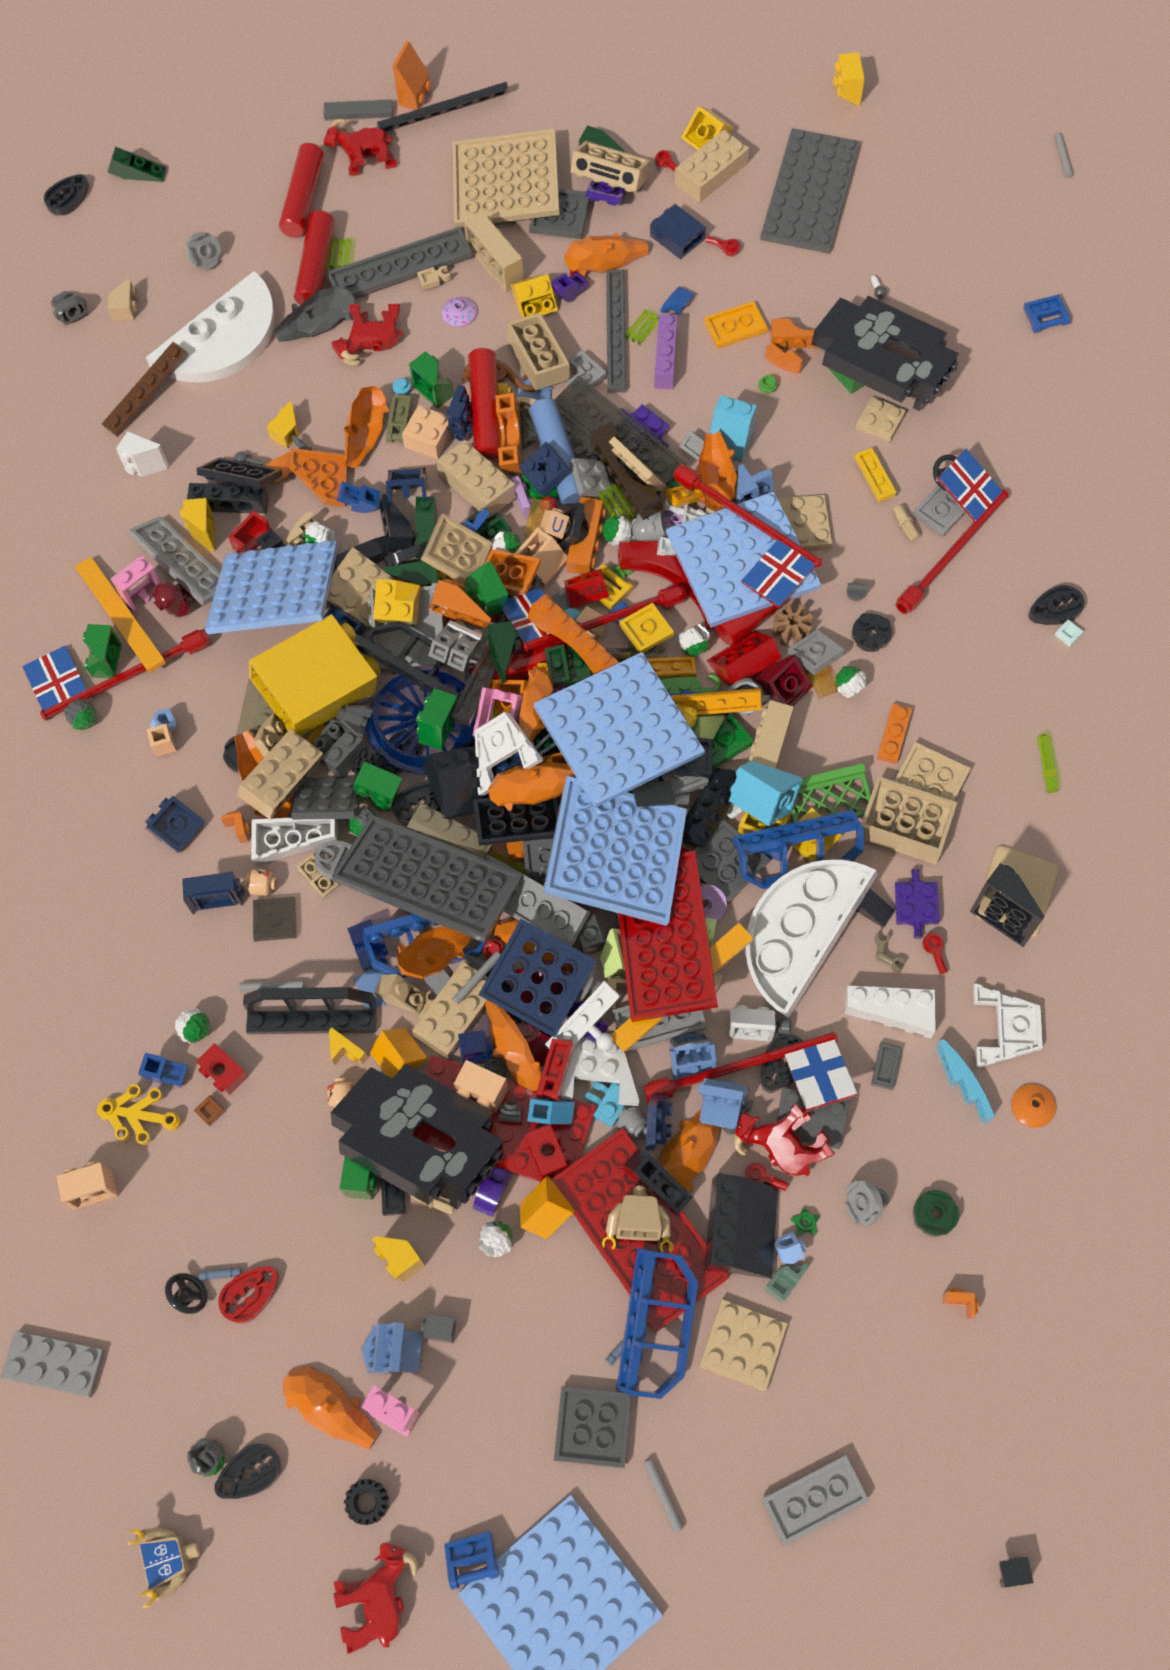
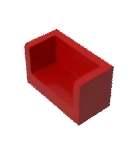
M253 510L228 536L233 550L238 553L256 550L260 546L256 539L270 529L269 522Z

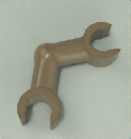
M628 641L629 649L639 654L635 646ZM658 647L656 651L643 653L646 658H667V655H659V653L665 652V647Z
M877 932L874 938L877 944V960L890 965L895 973H900L901 969L896 967L895 963L904 965L905 960L900 957L893 958L885 954L886 944L890 938L889 934L887 933L885 940L882 941L879 939V932Z

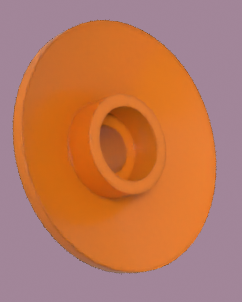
M1027 1084L1020 1087L1012 1097V1112L1023 1125L1039 1128L1047 1125L1054 1118L1056 1113L1055 1099L1046 1088L1037 1084ZM1032 1101H1037L1039 1107H1034Z

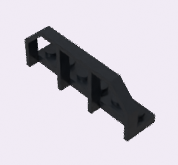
M400 621L372 627L364 638L360 635L355 637L353 640L354 645L361 654L363 653L386 666L393 675L396 672L418 685L422 692L426 690L432 693L435 688L456 695L457 712L473 690L468 665L464 671L468 686L461 696L457 689L452 686L447 687L443 685L441 680L435 677L443 666V662L437 661L428 675L420 667L409 665L405 658L418 640L431 647L432 640ZM401 630L412 636V638L399 656L396 657L386 647L381 646L380 648L375 645L372 640L374 636Z
M350 987L260 988L245 994L243 997V1006L247 1010V1034L329 1033L331 1028L339 1033H376L377 1007L376 999L371 992ZM322 999L328 1010L296 1011L295 1000ZM333 999H349L369 1004L371 1010H334ZM262 1000H283L290 1011H254V1003Z

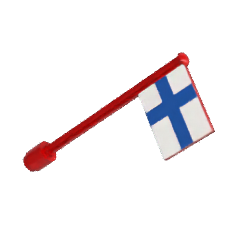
M834 1031L684 1078L669 1080L668 1076L649 1081L647 1085L643 1086L648 1103L651 1094L669 1095L670 1099L674 1097L673 1093L677 1092L678 1089L704 1081V1078H718L785 1057L806 1112L857 1096L854 1084L836 1044L838 1036Z

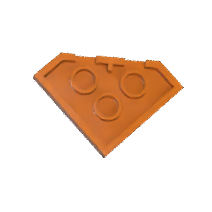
M290 448L289 469L325 505L344 507L345 504L337 501L339 484L342 481L346 482L347 465L345 464V454Z

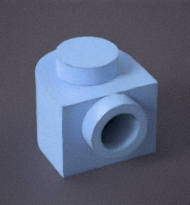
M170 708L157 711L150 722V728L167 724L169 730L173 733L177 726V720L172 715Z
M793 1232L783 1235L776 1240L775 1247L782 1263L794 1264L805 1258L803 1252H806L805 1245L802 1239H797Z

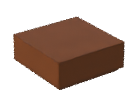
M209 1095L194 1111L211 1126L225 1112V1109Z

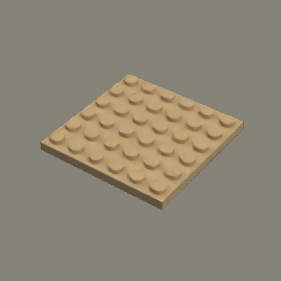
M555 129L452 142L455 228L459 226L465 227L464 221L481 211L486 217H490L493 223L560 215Z

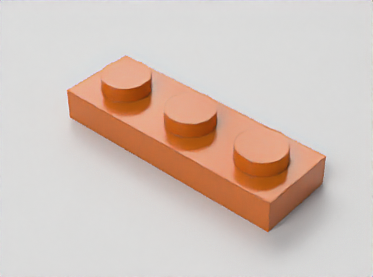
M892 704L877 759L897 764L912 708Z

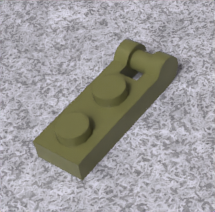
M393 394L386 431V442L399 441V443H404L402 433L409 421L412 404L411 396Z

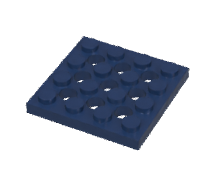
M520 919L478 995L555 1038L597 960ZM532 942L535 944L536 950L533 954L528 955L524 952L523 947L525 943ZM549 952L554 955L555 960L553 964L545 965L543 963L542 957L545 953ZM516 961H522L525 964V970L520 974L513 971V964ZM565 963H570L574 967L573 973L569 976H565L561 972V967ZM538 971L543 973V982L541 984H534L532 982L533 973ZM506 980H511L514 983V990L510 993H506L502 989V984ZM555 982H559L563 986V991L559 995H554L550 990L551 985ZM524 991H531L533 994L532 1002L524 1003L521 1000V994ZM544 1001L552 1004V1011L549 1014H543L540 1011V1005Z

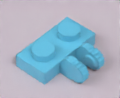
M593 1081V1088L605 1094L603 1100L589 1092L584 1097L598 1106L593 1118L613 1128L619 1113L626 1106L618 1105L619 1083H612L608 1089L605 1085Z

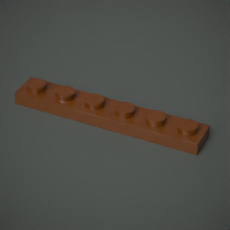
M172 342L103 421V427L118 437L189 355L187 351L175 342Z

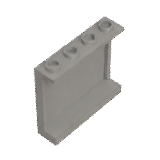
M432 583V586L421 587L418 625H407L432 641L447 626L446 616L428 611L437 583ZM370 589V595H368V605L371 607V615H369L370 626L376 627L390 624L379 623L373 619L376 591ZM397 630L375 635L372 640L375 645L380 648L381 646L386 647L392 655L398 657L412 636ZM419 640L405 658L408 664L413 667L434 666L438 661L428 656L431 647ZM377 662L380 671L389 670V668Z

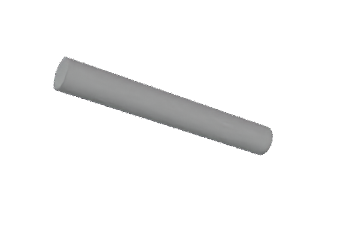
M1057 132L1054 135L1065 175L1067 178H1070L1073 172L1060 132Z
M495 951L452 998L455 1003L459 1004L491 970L500 954Z
M304 980L240 983L239 990L304 988Z
M653 1460L645 1462L644 1466L674 1531L677 1532L683 1529Z

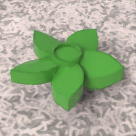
M611 566L612 571L624 581L625 576L632 573V570H621L620 566Z

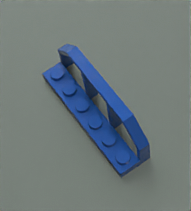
M854 810L733 836V844L739 855L740 874L743 879L762 889L769 888L779 878L787 874V845L816 839V861L823 860L824 849L823 837L856 830V844L840 859L853 862L863 852L864 828ZM780 847V875L761 879L747 871V854Z
M411 914L364 928L363 942L371 966L388 975L398 974L402 978L410 977L402 975L400 971L377 961L370 942L372 944L379 943L384 938L391 936L396 938L402 936L405 932L410 945L414 941L411 930L416 932L422 930L425 926L432 924L437 926L440 924ZM481 941L477 949L464 952V955L480 956L485 943ZM455 957L450 964L463 961L465 958Z
M637 1248L616 1390L632 1396L661 1399L685 1377L698 1281L681 1255ZM656 1257L675 1260L688 1281L685 1303L649 1299L653 1288L652 1276L653 1269L656 1266ZM649 1304L684 1309L679 1346L643 1342L646 1335L645 1323L649 1313ZM642 1348L678 1352L675 1373L654 1392L636 1390L639 1383L638 1371L639 1364L642 1361Z

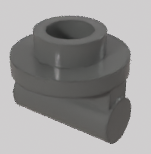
M848 583L847 596L854 601L862 600L866 595L868 584Z
M496 1057L487 1059L484 1069L505 1078L506 1066L503 1060Z
M513 1100L505 1101V1103L500 1105L499 1121L521 1123L522 1106Z

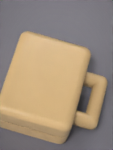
M1003 845L996 847L983 887L999 863L1008 865L1020 876L1045 916L1058 875V866L1050 861ZM987 897L983 899L979 907V914L986 916L984 912L992 900ZM1005 914L1000 919V922L1004 923V921L1006 920L1007 917ZM1042 922L1031 937H1036L1039 934Z

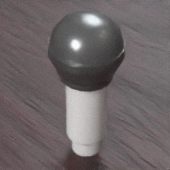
M873 275L871 282L874 287V296L877 299H883L887 294L886 288L881 286L878 278Z

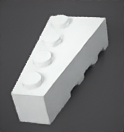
M252 819L251 860L256 865L319 848L328 841L339 840V822L337 819Z
M847 986L844 993V1014L868 1021L880 1022L885 1026L904 1029L906 1032L924 1035L923 1037L931 1039L935 1033V990Z

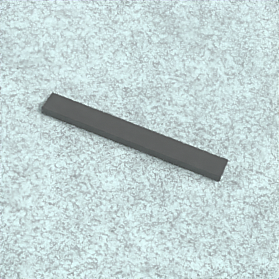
M606 270L608 393L626 392L624 270Z

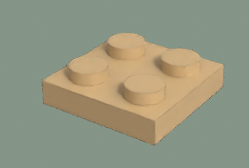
M871 396L856 423L855 429L890 443L906 410Z

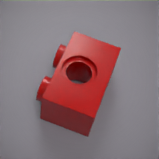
M216 1043L195 1061L200 1066L198 1071L206 1079L209 1076L214 1079L213 1085L221 1093L225 1090L231 1095L249 1077ZM224 1066L225 1071L220 1075H216L217 1069Z
M548 1124L525 1134L542 1179L558 1174L567 1168L566 1163L570 1162L566 1150H561L558 1142L561 1141L557 1128L553 1130L551 1124ZM546 1146H552L555 1151L552 1155L546 1156L542 1153L543 1149Z

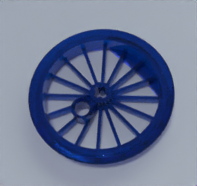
M424 669L426 675L431 671ZM439 671L435 676L441 680L443 685L447 687L452 686L457 689L460 696L467 687L464 682L448 673ZM399 675L390 680L371 701L369 707L373 708V712L366 723L367 736L373 749L388 764L408 773L426 775L423 765L429 757V746L426 745V756L412 754L419 740V734H416L408 752L397 748L417 730L418 723L416 718L419 711L424 709L413 687L416 684ZM408 687L416 704L404 696L400 690ZM426 690L424 691V702L427 697ZM473 692L470 693L461 708L469 706V712L457 713V720H465L464 725L455 723L452 728L460 732L458 738L452 733L448 736V739L454 743L451 750L475 746L473 731L480 701ZM392 695H395L404 704L399 705L387 700ZM384 706L398 711V714H380V711ZM378 721H399L400 723L381 729ZM410 727L393 743L385 737L388 734ZM444 746L443 749L441 750L442 752H443V751H447V749L445 748V746Z

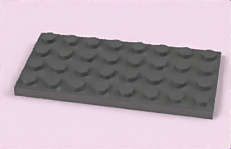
M792 128L760 240L830 254L860 141Z
M374 815L370 817L332 875L333 882L484 943L487 941L522 880V873Z

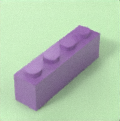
M659 314L654 388L673 389L677 315Z

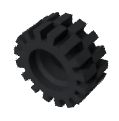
M357 750L349 765V768L356 775H358L364 762L385 771L389 768L387 766L388 762L385 759L379 758V755H374L372 752L368 753L367 750Z
M371 1479L359 1480L357 1483L352 1484L349 1491L345 1494L346 1499H344L346 1506L344 1509L348 1513V1517L361 1525H371L380 1521L385 1516L386 1509L389 1506L387 1490L381 1483ZM364 1492L372 1493L376 1500L374 1508L369 1512H363L358 1507V1498Z

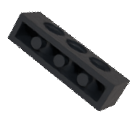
M189 483L187 500L207 498L212 512L251 513L254 510L258 514H267L269 496L265 486L263 489H253L252 486Z
M715 768L712 772L711 778L708 779V784L703 787L686 815L682 837L686 845L705 848L731 804L729 801L731 796L730 790L737 778L734 770Z

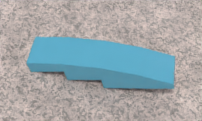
M939 1040L936 1047L950 1086H960L966 1105L975 1103L982 1124L991 1122L995 1116L976 1077L946 1040Z

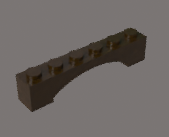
M609 422L590 432L593 439L590 443L594 451L600 452L598 456L603 464L607 463L608 473L611 477L615 476L614 481L617 487L624 490L622 493L627 502L631 501L632 504L630 506L634 514H639L642 520H645L663 510L660 498L653 487L636 482L621 468L618 456L612 451L613 446L609 443L613 437L620 441L618 433Z

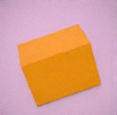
M405 1027L382 1030L370 1050V1054L381 1070L390 1078H393L405 1064L416 1069L428 1060Z
M547 1176L520 1203L521 1228L548 1239L575 1213V1210L550 1177Z

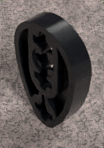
M82 174L69 176L48 188L44 194V202L48 211L58 216L72 213L82 203L87 194L89 184L86 177Z
M428 541L383 557L386 567L423 554Z
M1056 586L1036 599L1029 610L1028 617L1033 623L1043 625L1064 624L1068 619L1074 621L1080 616L1084 608V597L1079 590L1072 586ZM1070 598H1072L1073 600H1077V602H1069ZM1063 601L1064 603H1068V606L1066 607L1065 605L1060 604ZM1053 604H1054L1055 606H1059V605H1060V607H1059V609H1057L1056 607L1052 608V605H1053ZM1037 611L1038 613L1041 612L1042 614L1040 616L1039 614H1034V612Z
M429 782L411 786L400 792L395 798L393 804L394 813L402 825L408 826L410 819L415 813L414 810H410V805L413 804L418 808L419 799L425 801L426 806L438 812L441 808ZM401 811H408V816L402 815Z
M782 1034L771 1041L766 1052L789 1046L788 1043H799L803 1040L796 1035ZM783 1058L762 1064L760 1073L761 1087L765 1092L774 1093L794 1081L787 1061L785 1064L787 1068H778L779 1063L777 1061L781 1062ZM775 1074H777V1075L775 1076V1081H774V1083L776 1084V1086H775V1085H771L770 1087L767 1086V1080H765V1079L770 1080L771 1078L774 1077Z
M252 1444L245 1447L221 1471L214 1486L215 1494L223 1499H240L259 1494L270 1488L278 1479L281 1470L280 1458L276 1451L264 1444ZM265 1455L268 1457L273 1456L271 1467L264 1465L260 1468V1474L253 1472L250 1474V1480L242 1479L241 1476L244 1474V1468L251 1470L255 1467V1461L262 1463L265 1461ZM224 1481L226 1483H233L229 1487V1493L221 1492L220 1490L223 1487Z

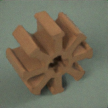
M788 603L784 605L783 613L779 612V610L775 612L772 634L773 637L781 635V645L786 646L789 637H792L794 644L802 640V637L805 638L811 634L813 617L811 613L803 616L805 606L799 604L796 613H793L791 604Z

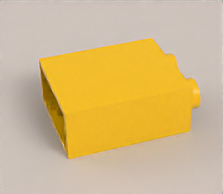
M332 614L324 618L323 621H318L249 660L250 680L282 722L287 731L291 729L299 736L335 717L340 707L344 708L345 705L354 706L368 696L375 694L377 676L381 674L378 663L367 655L362 656L354 645L353 640L356 634L348 623L340 626Z

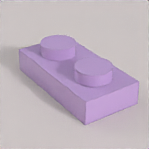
M519 476L513 477L511 479L515 484L516 499L524 519L531 517L530 509H533L531 498L526 497V485L524 482L521 483Z

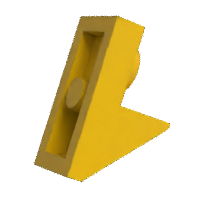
M331 1028L329 1030L331 1060L333 1064L336 1065L345 1054L352 1062L356 1063L358 1061L363 1065L368 1059L366 1053L335 1029Z

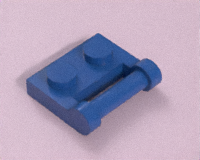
M1059 294L1024 303L1023 309L1031 323L1033 333H1038L1042 329L1061 324L1063 326L1070 324V316ZM1055 315H1059V316H1060L1059 318L1047 320V321H1044V322H1039V319H1043V318H1047V317H1051V316H1055Z
M490 1531L444 1544L448 1581L451 1590L460 1588V1585L490 1577V1579L499 1577L493 1534ZM484 1561L487 1562V1567L460 1575L457 1574V1569Z

